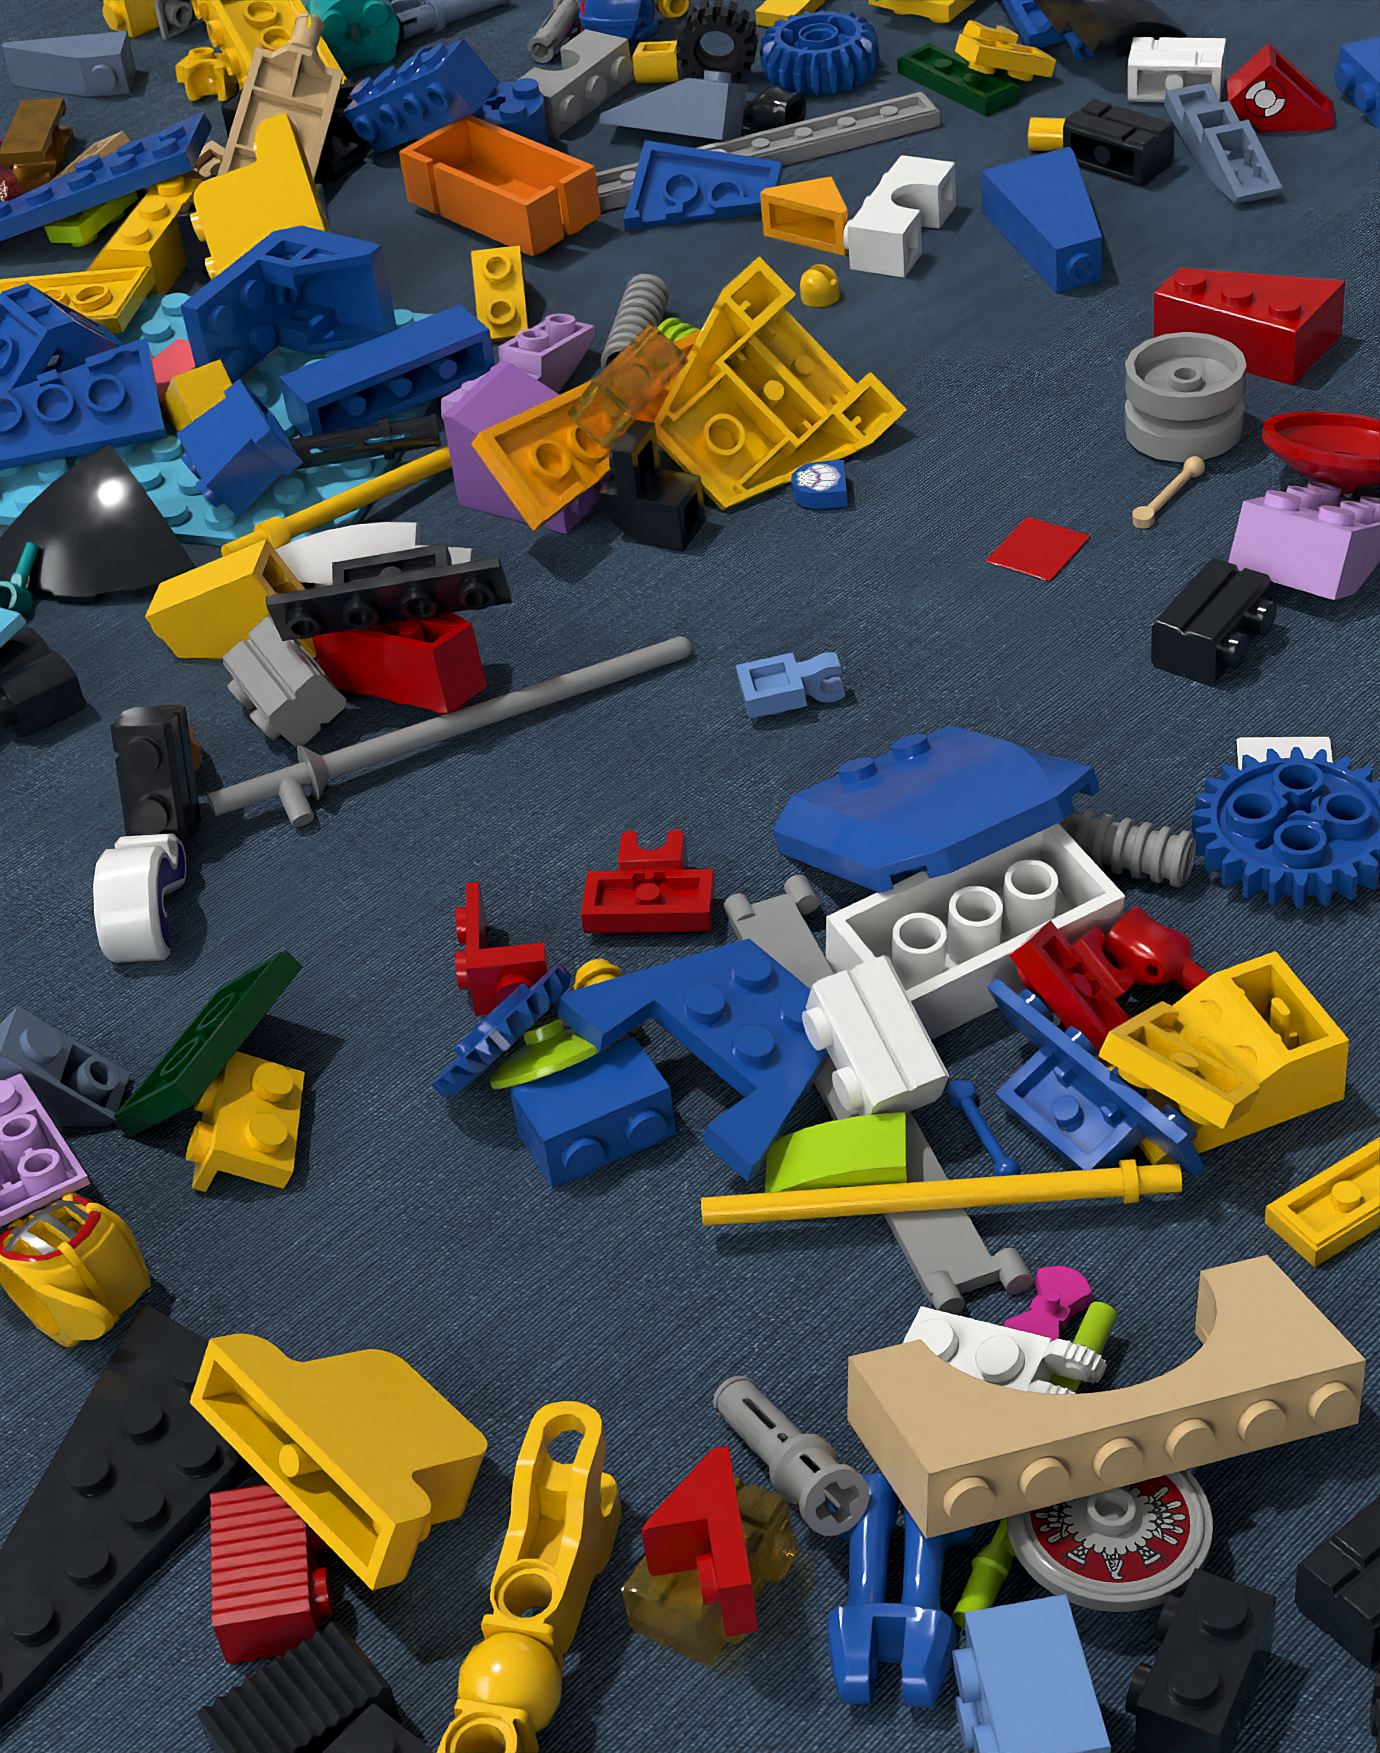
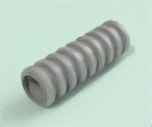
M640 274L628 282L601 357V365L605 373L651 353L653 335L661 324L669 300V289L659 277L651 274Z
M1074 807L1075 812L1059 823L1102 871L1107 866H1111L1112 873L1122 875L1126 870H1130L1131 877L1142 879L1145 874H1148L1152 882L1160 884L1166 878L1169 879L1171 886L1181 888L1184 882H1187L1191 874L1196 853V840L1194 839L1193 832L1183 830L1180 835H1175L1174 829L1163 826L1160 831H1155L1154 824L1143 822L1140 827H1136L1135 820L1124 818L1121 823H1118L1114 815L1105 814L1099 819L1095 811L1085 810L1080 815L1076 807Z

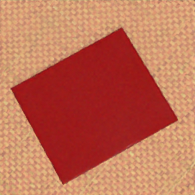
M1026 517L986 559V562L1050 581L1091 535Z

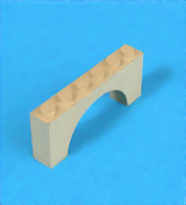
M1268 1255L1200 1271L1195 1334L1203 1343V1346L1183 1364L1152 1380L1130 1387L1095 1393L1048 1394L1023 1391L989 1383L962 1372L942 1360L929 1349L922 1339L848 1357L847 1420L927 1539L1358 1424L1366 1359Z

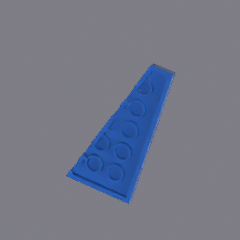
M205 110L142 140L126 143L119 147L116 152L100 158L99 155L86 158L75 165V171L10 201L0 202V241L193 170L212 129Z

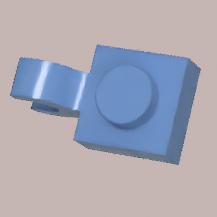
M792 652L736 665L738 682L749 719L766 715H778L788 710L806 707L805 695H810L821 702H835L846 696L840 677L824 679L827 676L842 673L837 653L834 652L822 653L810 660L796 663Z

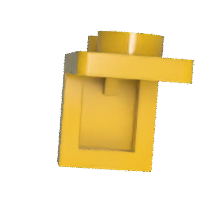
M520 245L471 251L477 319L489 329L491 343L509 341L518 336L520 331L528 329L525 299L527 284Z

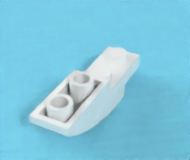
M380 522L326 530L295 540L275 549V551L299 582L315 583V588L333 585L332 562L430 545H419L421 523ZM448 547L452 565L474 561L473 548Z

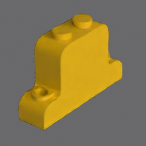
M287 112L263 120L257 127L255 142H253V148L257 157L256 162L205 180L198 185L194 192V205L197 212L190 214V218L200 242H207L211 257L205 258V265L211 280L273 231L301 225L331 232L297 127Z
M241 1333L211 1338L190 1400V1404L372 1591L405 1580L418 1544L428 1537L431 1525L456 1519L463 1514L487 1449L485 1436L407 1362L395 1354L378 1349H367L299 1362L288 1358L274 1344L258 1336Z

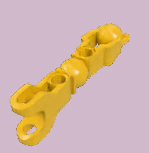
M576 1401L550 1403L540 1408L530 1422L515 1467L509 1527L491 1584L490 1601L494 1612L493 1615L485 1614L483 1616L481 1629L485 1640L471 1649L459 1669L458 1700L453 1710L456 1719L449 1724L437 1753H538L539 1744L535 1733L548 1726L560 1706L562 1670L564 1666L563 1654L568 1651L574 1639L591 1583L596 1574L601 1573L609 1561L621 1519V1501L616 1481L610 1474L602 1472L607 1452V1442L599 1413L587 1404ZM575 1430L584 1435L574 1463L561 1464L552 1460L548 1453V1447L559 1434ZM534 1607L546 1608L536 1616L519 1617L526 1610Z

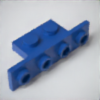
M998 978L987 986L1006 1021L1039 1048L995 1092V1095L1007 1111L1077 1171L1114 1168L1145 1137L1175 1162L1179 1163L1193 1177H1196L1205 1168L1192 1143L1198 1136L1197 1132L1177 1110L1170 1105H1165L1159 1111L1145 1099L1148 1096L1145 1089L1124 1080L1117 1072L1118 1067L1110 1071L1097 1060L1099 1058L1098 1050L1080 1031L1070 1026L1063 1032L1051 1022L1054 1017L1050 1010L1029 990L1024 989L1017 995Z

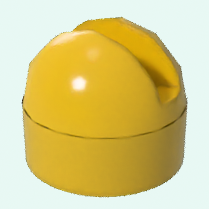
M815 264L803 273L800 280L801 301L810 307H826L836 303L840 298V289L835 271L827 265Z

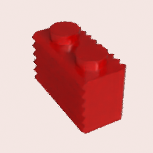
M269 1484L211 1493L210 1524L212 1532L210 1536L212 1546L210 1549L212 1559L210 1561L212 1567L211 1605L213 1612L211 1618L226 1663L237 1665L241 1660L252 1663L257 1657L266 1660L273 1655L284 1657L288 1649H297L302 1640H311L316 1630H321L320 1618L334 1616V1595L331 1576L327 1567L318 1569L317 1551L331 1548Z

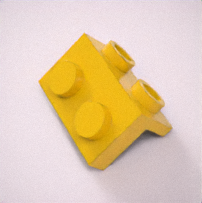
M238 1051L235 1052L194 1104V1110L203 1112L202 1121H198L193 1129L186 1152V1160L195 1163L192 1189L206 1192L218 1170L281 1189L285 1188L294 1169L305 1072Z

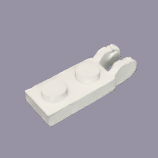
M922 1306L903 1343L922 1339L937 1356L962 1372L989 1383L1029 1392L1076 1394V1392H1072L1068 1388H1063L1059 1385L1054 1386L1049 1383L1051 1375L1083 1380L1086 1383L1091 1382L1093 1384L1101 1380L1107 1364H1105L1106 1360H1103L1101 1355L1095 1353L1094 1350L1088 1349L1087 1346L1084 1347L1078 1343L1076 1345L1070 1341L1058 1338L1053 1341L1048 1337Z

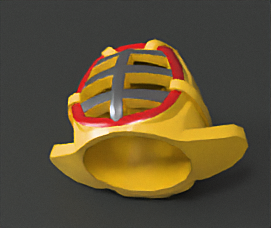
M75 1192L66 1194L62 1198L32 1211L22 1219H15L8 1226L9 1229L0 1236V1285L37 1329L65 1347L72 1348L81 1340H95L107 1333L120 1320L119 1316L130 1308L147 1288L151 1287L147 1265L129 1226L116 1213L99 1203L81 1197Z

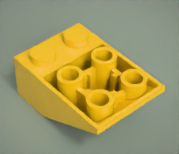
M1274 951L1212 974L1172 1005L1179 1012L1172 1027L1191 1045L1196 1036H1205L1222 1051L1224 1057L1229 1062L1240 1067L1261 1086L1250 1111L1225 1129H1221L1218 1126H1207L1191 1120L1181 1112L1179 1103L1155 1089H1145L1148 1093L1145 1099L1160 1111L1165 1105H1170L1192 1125L1198 1135L1192 1143L1199 1154L1343 1100L1345 1095L1349 1039L1279 954ZM1104 1059L1100 1061L1110 1071L1116 1067ZM1145 1137L1138 1144L1152 1165L1175 1163L1171 1157Z

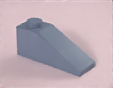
M127 31L3 42L1 46L11 84L14 86L82 97L130 94L136 74V66Z
M705 70L704 79L685 78L600 113L599 123L717 140L741 137L747 85L731 83L732 73Z

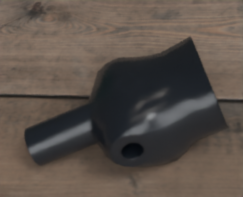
M771 86L753 100L745 101L743 123L750 129L761 130L801 122L806 115L805 97L801 93L787 91L782 86Z

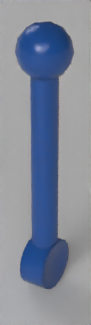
M967 1080L951 1082L947 1088L948 1102L951 1106L964 1111L995 1164L993 1169L994 1176L1021 1175L1020 1164L1015 1159L1006 1156L974 1103V1085Z

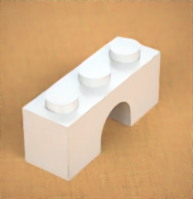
M904 155L899 157L890 171L884 173L880 184L871 196L866 197L862 208L855 217L849 220L845 226L843 243L845 249H849L851 270L905 278L922 254L921 227L940 229L956 206L955 162Z

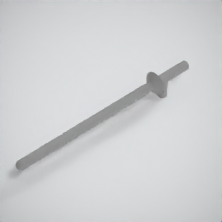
M675 637L322 756L298 744V764L208 793L207 799L210 809L216 817L279 795L292 826H304L310 823L315 816L302 787L307 786L313 798L319 801L329 778L685 659L692 652V644L686 637Z

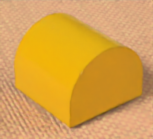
M677 41L640 42L632 56L634 77L637 84L669 83L682 80V60L678 61L676 56Z

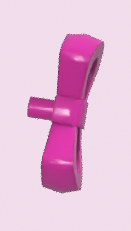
M1052 1266L1040 1268L1035 1276V1286L1038 1295L1032 1300L1030 1310L1007 1319L1003 1327L1048 1337L1053 1341L1057 1338L1061 1339V1331L1068 1324L1070 1317L1087 1309L1092 1303L1091 1287L1081 1273L1070 1267Z

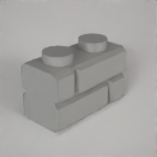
M266 616L248 633L249 639L247 641L241 640L222 657L223 665L234 678L227 687L248 710L252 711L257 707L250 714V717L271 740L274 741L282 735L294 747L298 744L304 746L321 730L320 724L322 722L328 724L347 706V699L297 639L282 641L272 618Z

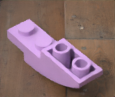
M568 314L549 315L545 318V321L531 329L520 331L518 336L498 346V362L503 360L512 363L558 393L584 357L595 336V326L575 322V317ZM487 373L475 380L463 383L461 388L441 399L442 419L443 415Z

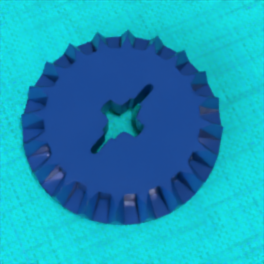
M561 963L557 964L530 988L522 983L453 1049L458 1056L431 1083L432 1087L442 1097L455 1095L481 1074L568 990L571 974Z

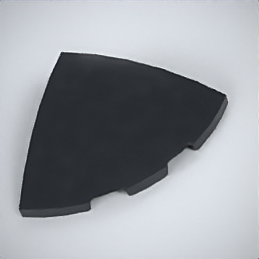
M1034 0L1060 35L1075 31L1092 54L1111 49L1118 58L1130 55L1133 37H1153L1155 40H1159L1160 37L1186 38L1187 36L1181 27L1151 0Z
M110 444L80 461L51 483L22 511L0 538V578L3 581H11L26 543H34L40 548L28 576L29 580L26 589L29 592L33 587L50 591L60 603L95 604L101 593L124 589L132 597L138 598L156 592L161 582L196 568L158 508Z

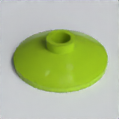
M555 1017L531 1026L522 1034L526 1045L505 1060L489 1078V1082L493 1089L516 1086L563 1070L600 1052L596 1049L595 1045L587 1042L573 1028L564 1029L560 1017Z

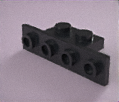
M446 543L332 562L333 585L266 596V607L282 641L310 639L317 635L353 629H368L377 625L412 619L423 620L436 615L466 610H482L490 606L512 603L511 591L499 557L452 565L451 555Z

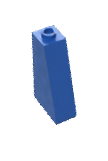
M1070 147L981 170L982 214L1056 293L1102 281V235L1074 151Z

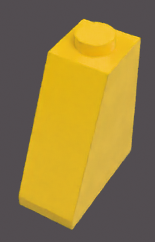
M265 539L161 582L145 618L150 623L154 633L164 640L178 658L223 659L222 657L241 640L247 641L249 639L248 633L266 616L271 617L266 607V596L306 589L269 541ZM312 638L297 639L312 658L317 657Z

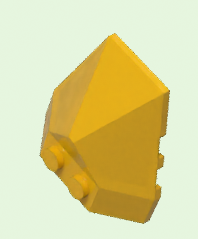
M760 256L721 291L653 422L656 428L657 443L687 474L701 476L702 490L723 511L790 482L792 474L805 464L840 460L869 447L907 410L871 372L856 383L786 311L796 294Z

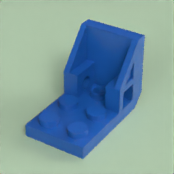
M301 225L271 232L180 305L195 368L221 359L232 384L278 346L310 355L352 348L397 330L382 245Z
M28 283L2 291L0 294V388L7 386L8 390L38 381L36 376L54 369H56L57 373L75 368L86 364L85 358L125 345V343L101 324ZM59 355L55 364L47 366L52 356Z

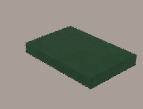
M288 951L284 953L279 952L220 986L114 1115L115 1120L113 1123L128 1138H131L194 1105L303 966Z

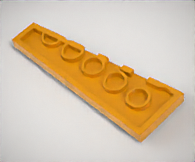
M701 329L478 433L471 445L533 532L547 524L612 472L609 466V455L612 445L621 438L634 420L654 422Z

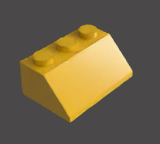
M177 175L153 184L86 271L142 266L151 267L156 282L149 293L167 294L188 265L177 214L183 203L194 201V192L198 185L203 182L202 179L183 178L181 175Z

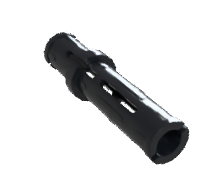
M435 413L430 414V416L389 422L388 417L378 418V424L289 439L303 461L295 470L383 455L385 460L395 459V453L433 446L441 447ZM405 433L411 434L410 437L370 444L365 443V440ZM356 443V446L316 453L310 452L311 449Z

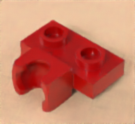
M675 829L670 831L667 835L666 843L655 850L640 848L637 845V833L632 830L625 831L620 839L618 854L619 871H587L581 910L584 933L711 931L716 889L714 869H688L686 840L681 830Z
M1050 920L1031 934L1009 957L1016 964L1018 975L1025 987L1034 995L1042 997L1060 1019L1063 1032L1070 1026L1076 1028L1100 1052L1109 1031L1130 1020L1115 1000L1137 980V976L1131 967L1125 966L1120 970L1107 960L1102 951V944L1106 939L1100 928L1093 927L1070 944ZM1099 1057L1097 1060L1100 1062L1103 1058Z

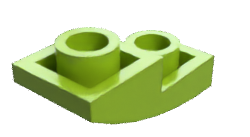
M906 1112L871 1114L829 1121L779 1138L778 1141L775 1140L766 1154L765 1193L907 1183Z

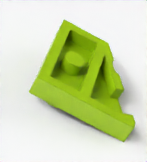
M136 191L48 223L44 225V229L50 243H71L74 247L84 246L96 240L98 237L97 233L107 224L121 219L124 216V210L139 198Z

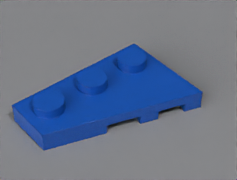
M645 140L623 217L624 228L626 230L761 214L760 192L765 188L780 186L783 174L782 162Z

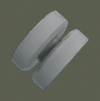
M1194 332L1164 334L1148 339L1131 350L1125 362L1127 400L1124 410V428L1127 440L1139 452L1156 459L1173 462H1185L1191 456H1198L1204 461L1226 453L1238 444L1244 431L1245 406L1242 396L1246 390L1247 370L1244 354L1227 340L1210 334Z

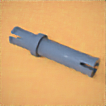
M424 0L421 6L395 13L399 26L408 24L401 27L398 40L403 41L408 37L428 30L436 33L443 30L448 23L501 5L510 4L511 0Z

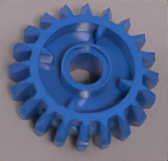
M821 9L816 13L805 11L804 15H790L787 21L779 20L775 22L774 27L765 30V36L761 39L760 60L765 80L771 82L772 86H782L787 91L801 93L804 96L815 94L817 98L821 94L828 93L834 96L835 92L841 90L849 92L852 90V86L865 84L866 79L874 76V69L878 67V58L880 57L879 43L874 26L868 24L866 18H856V15L852 12L841 14L839 10L824 12Z

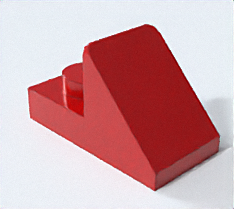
M729 1447L712 1448L647 1520L641 1533L648 1572L651 1575L659 1576L698 1569L703 1606L720 1603L725 1637L757 1632L758 1625Z

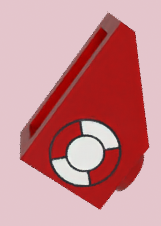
M1270 43L1265 45L1227 80L1228 101H1230L1239 121L1249 120L1260 132L1329 130L1335 124L1333 101Z

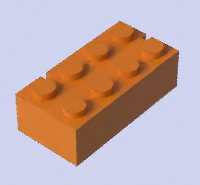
M471 115L454 121L399 151L408 202L431 213L441 214L446 219L505 245H520L521 252L532 257L547 252L551 246L563 240L564 235L577 234L582 231L583 227L601 217L594 165Z

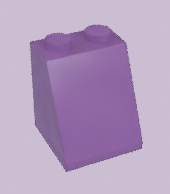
M503 360L498 362L443 415L459 506L527 523L471 445L479 432L559 395L510 362ZM614 472L609 473L542 528L567 534L600 500L598 492Z

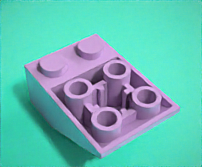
M1314 481L1308 482L1307 488L1288 486L1286 492L1267 490L1264 497L1243 501L1228 562L1237 565L1239 571L1248 568L1269 575L1274 583L1328 599L1337 600L1353 595L1380 562V498L1361 496L1360 502L1340 497L1341 488Z
M21 1073L6 1080H0L1 1227L90 1184L87 1174Z

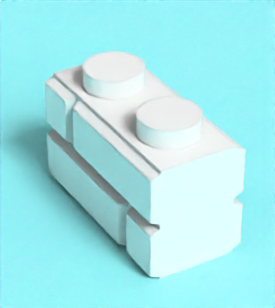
M1133 37L1128 59V102H1164L1166 91L1211 82L1221 102L1225 78L1226 38L1160 37L1159 40H1155L1153 37Z
M882 955L856 965L850 971L843 970L820 979L812 985L806 1005L807 1010L802 1013L804 1029L809 1041L817 1051L824 1048L827 1049L837 1069L832 1073L833 1086L840 1103L847 1111L857 1109L860 1116L910 1112L935 1102L941 1097L949 1074L888 956Z

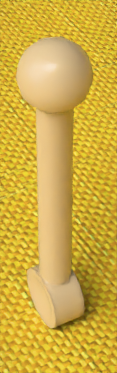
M1198 456L1187 458L1183 466L1184 470L1148 506H1140L1133 510V525L1141 529L1153 526L1155 523L1154 514L1191 477L1197 478L1203 474L1205 470L1203 459Z

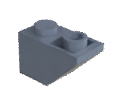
M19 1006L0 1023V1080H6L21 1073L55 1127H108L115 1120L114 1115L118 1112L130 1075L129 1071Z

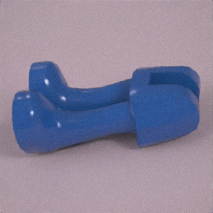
M862 1474L868 1483L870 1493L867 1510L856 1525L850 1530L837 1535L840 1539L849 1542L846 1606H838L829 1613L827 1625L828 1654L837 1694L842 1704H872L875 1695L876 1678L878 1676V1662L901 1663L904 1705L933 1708L951 1666L953 1650L956 1649L958 1637L952 1618L941 1611L945 1554L947 1548L966 1544L973 1536L977 1525L926 1539L904 1506L905 1553L901 1604L886 1603L889 1546L891 1534L896 1528L898 1520L899 1497L883 1474ZM828 1500V1509L831 1512H836L837 1508Z

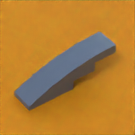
M1211 82L1166 91L1164 106L1181 138L1199 166L1216 187L1234 204L1281 195L1283 187L1249 120L1239 121L1230 101L1220 102Z

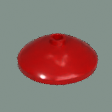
M1308 411L1280 414L1264 422L1262 440L1276 457L1300 475L1337 486L1342 489L1341 494L1355 493L1357 487L1380 485L1379 418L1338 412Z

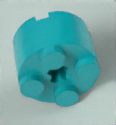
M307 0L305 9L311 17V22L313 14L322 20L324 29L320 36L324 39L343 73H347L355 67L374 63H387L394 58L400 29L390 0Z

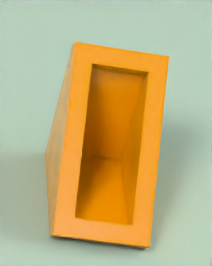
M831 176L765 188L760 192L764 236L846 256L849 253V249H845L843 243L844 230L848 222L847 207Z

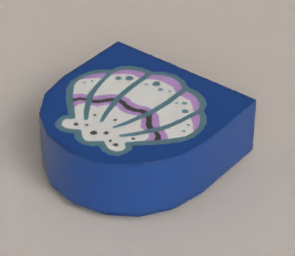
M844 460L805 464L792 474V496L799 505L809 509L848 507Z

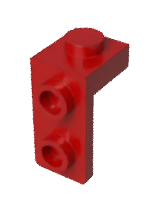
M480 882L466 883V906L455 908L458 942L460 946L466 945V951L455 952L456 978L460 991H471L475 1016L487 1015L522 983L530 988L550 970L545 942L488 948V924Z

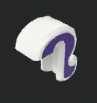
M174 834L120 837L115 843V849H106L96 863L93 883L96 931L103 955L114 963L161 961L170 955L167 913L164 910L163 896L180 889L185 883L186 878L184 846Z

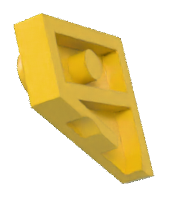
M1164 1001L1157 1003L1109 1031L1098 1056L1118 1067V1074L1132 1085L1143 1089H1155L1179 1103L1181 1112L1197 1123L1225 1129L1250 1111L1261 1088L1240 1067L1229 1062L1224 1057L1222 1051L1205 1036H1196L1192 1045L1188 1043L1172 1028L1179 1012Z

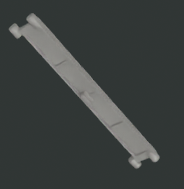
M800 874L790 877L784 884L786 894L751 904L747 896L741 893L728 897L724 903V909L739 941L750 938L810 989L818 980L834 974L802 915L813 912L819 905V899L807 877ZM829 1057L814 1081L816 1088L833 1120L860 1116L857 1109L847 1111L840 1103L832 1082V1073L837 1069L831 1057ZM911 1111L906 1112L907 1183L948 1180ZM964 1208L883 1214L930 1304H933L938 1311L957 1315L965 1306V1301L961 1294L999 1281L1002 1282L1007 1293L1012 1295L1026 1291L1033 1283L1032 1275L1015 1248H1005L994 1256H990Z

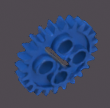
M1293 747L1290 758H1281L1272 748L1267 749L1266 761L1258 762L1248 754L1243 755L1242 770L1224 764L1221 766V779L1208 777L1205 780V793L1196 794L1195 810L1192 813V832L1196 840L1195 854L1205 856V870L1207 872L1222 870L1221 885L1224 887L1239 881L1244 882L1243 897L1249 898L1258 891L1263 890L1268 892V903L1272 906L1278 903L1283 895L1292 896L1296 908H1303L1307 896H1316L1322 905L1328 907L1331 904V893L1338 891L1341 895L1352 901L1356 899L1357 884L1374 890L1378 886V875L1380 874V781L1372 782L1373 768L1368 766L1353 772L1350 770L1351 757L1349 756L1339 759L1336 763L1327 762L1326 750L1320 749L1313 759L1304 758L1299 747Z

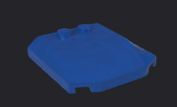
M948 725L928 735L912 734L902 737L891 744L892 751L877 758L862 757L842 764L837 769L838 775L792 795L772 831L779 853L881 893L894 889L891 879L902 875L907 870L910 872L923 871L930 879L946 875L1058 824L1075 812L1071 797L1078 792L1094 796L1100 791L1093 766L1045 754L1010 741Z

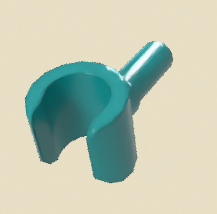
M27 542L11 581H0L1 608H8L21 615L31 609L33 598L29 590L26 589V585L40 548L38 545Z

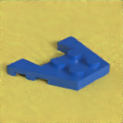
M750 938L565 993L559 999L557 1015L587 1042L595 1045L599 1052L647 1019L653 1018L745 1097L706 1126L703 1143L747 1182L751 1181L758 1174L770 1147L775 1140L778 1141L788 1125L790 1115L803 1094H807L830 1057L826 1048L817 1051L812 1046L804 1029L802 1013L807 1010L806 1005L811 989Z

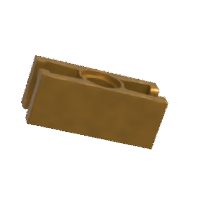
M64 97L21 100L0 147L1 167L11 169L12 164L14 165L11 177L6 181L9 194L27 193L49 183L60 173L74 138L71 126H59L61 117L67 111Z

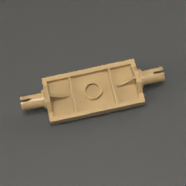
M309 13L299 14L295 19L291 41L274 52L255 47L217 176L256 162L257 157L253 148V142H255L257 127L263 120L287 112L297 127L313 179L315 180L343 77V71L326 67L319 58L316 49L324 29V24L318 16L313 14L310 28H306Z

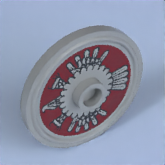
M1186 1469L1007 1517V1528L1012 1548L1022 1566L1041 1586L1055 1595L1066 1594L1069 1602L1089 1609L1109 1612H1130L1158 1606L1165 1603L1169 1595L1178 1596L1186 1590L1194 1569L1203 1570L1208 1559L1213 1534V1517L1208 1499L1201 1485Z

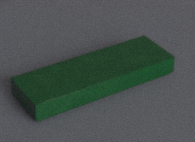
M928 43L897 58L898 74L985 117L1020 101L1019 85L996 74H985L972 70L968 67L969 61L932 43Z

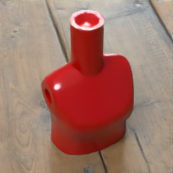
M1135 906L1121 917L1105 937L1106 940L1102 944V951L1118 964L1120 970L1125 966L1132 968L1137 976L1134 984L1155 986L1174 981L1190 992L1211 976L1192 961L1194 955L1193 944L1185 934L1158 923L1140 906Z

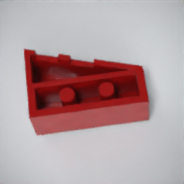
M1179 268L1154 292L1153 338L1164 334L1182 332L1214 335L1231 342L1244 354L1247 365L1246 373L1293 386L1342 335L1345 281Z
M455 613L431 616L423 620L412 619L377 625L362 630L353 629L317 635L312 638L321 669L337 688L349 690L356 695L366 694L391 700L395 704H409L433 710L437 714H448L462 709L466 705L467 700L487 687L473 625Z

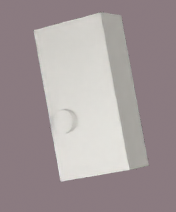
M1058 823L955 872L930 879L925 872L921 871L894 884V889L881 893L877 892L826 916V960L833 973L836 974L843 970L850 971L856 965L882 955L888 956L930 1039L933 1040L997 1008L998 1005L987 988L996 978L1017 995L1024 989H1027L1018 975L1016 964L1009 955L1031 934L1051 920L1070 944L1093 927L1100 928L1106 937L1112 927L1123 916L1125 895Z

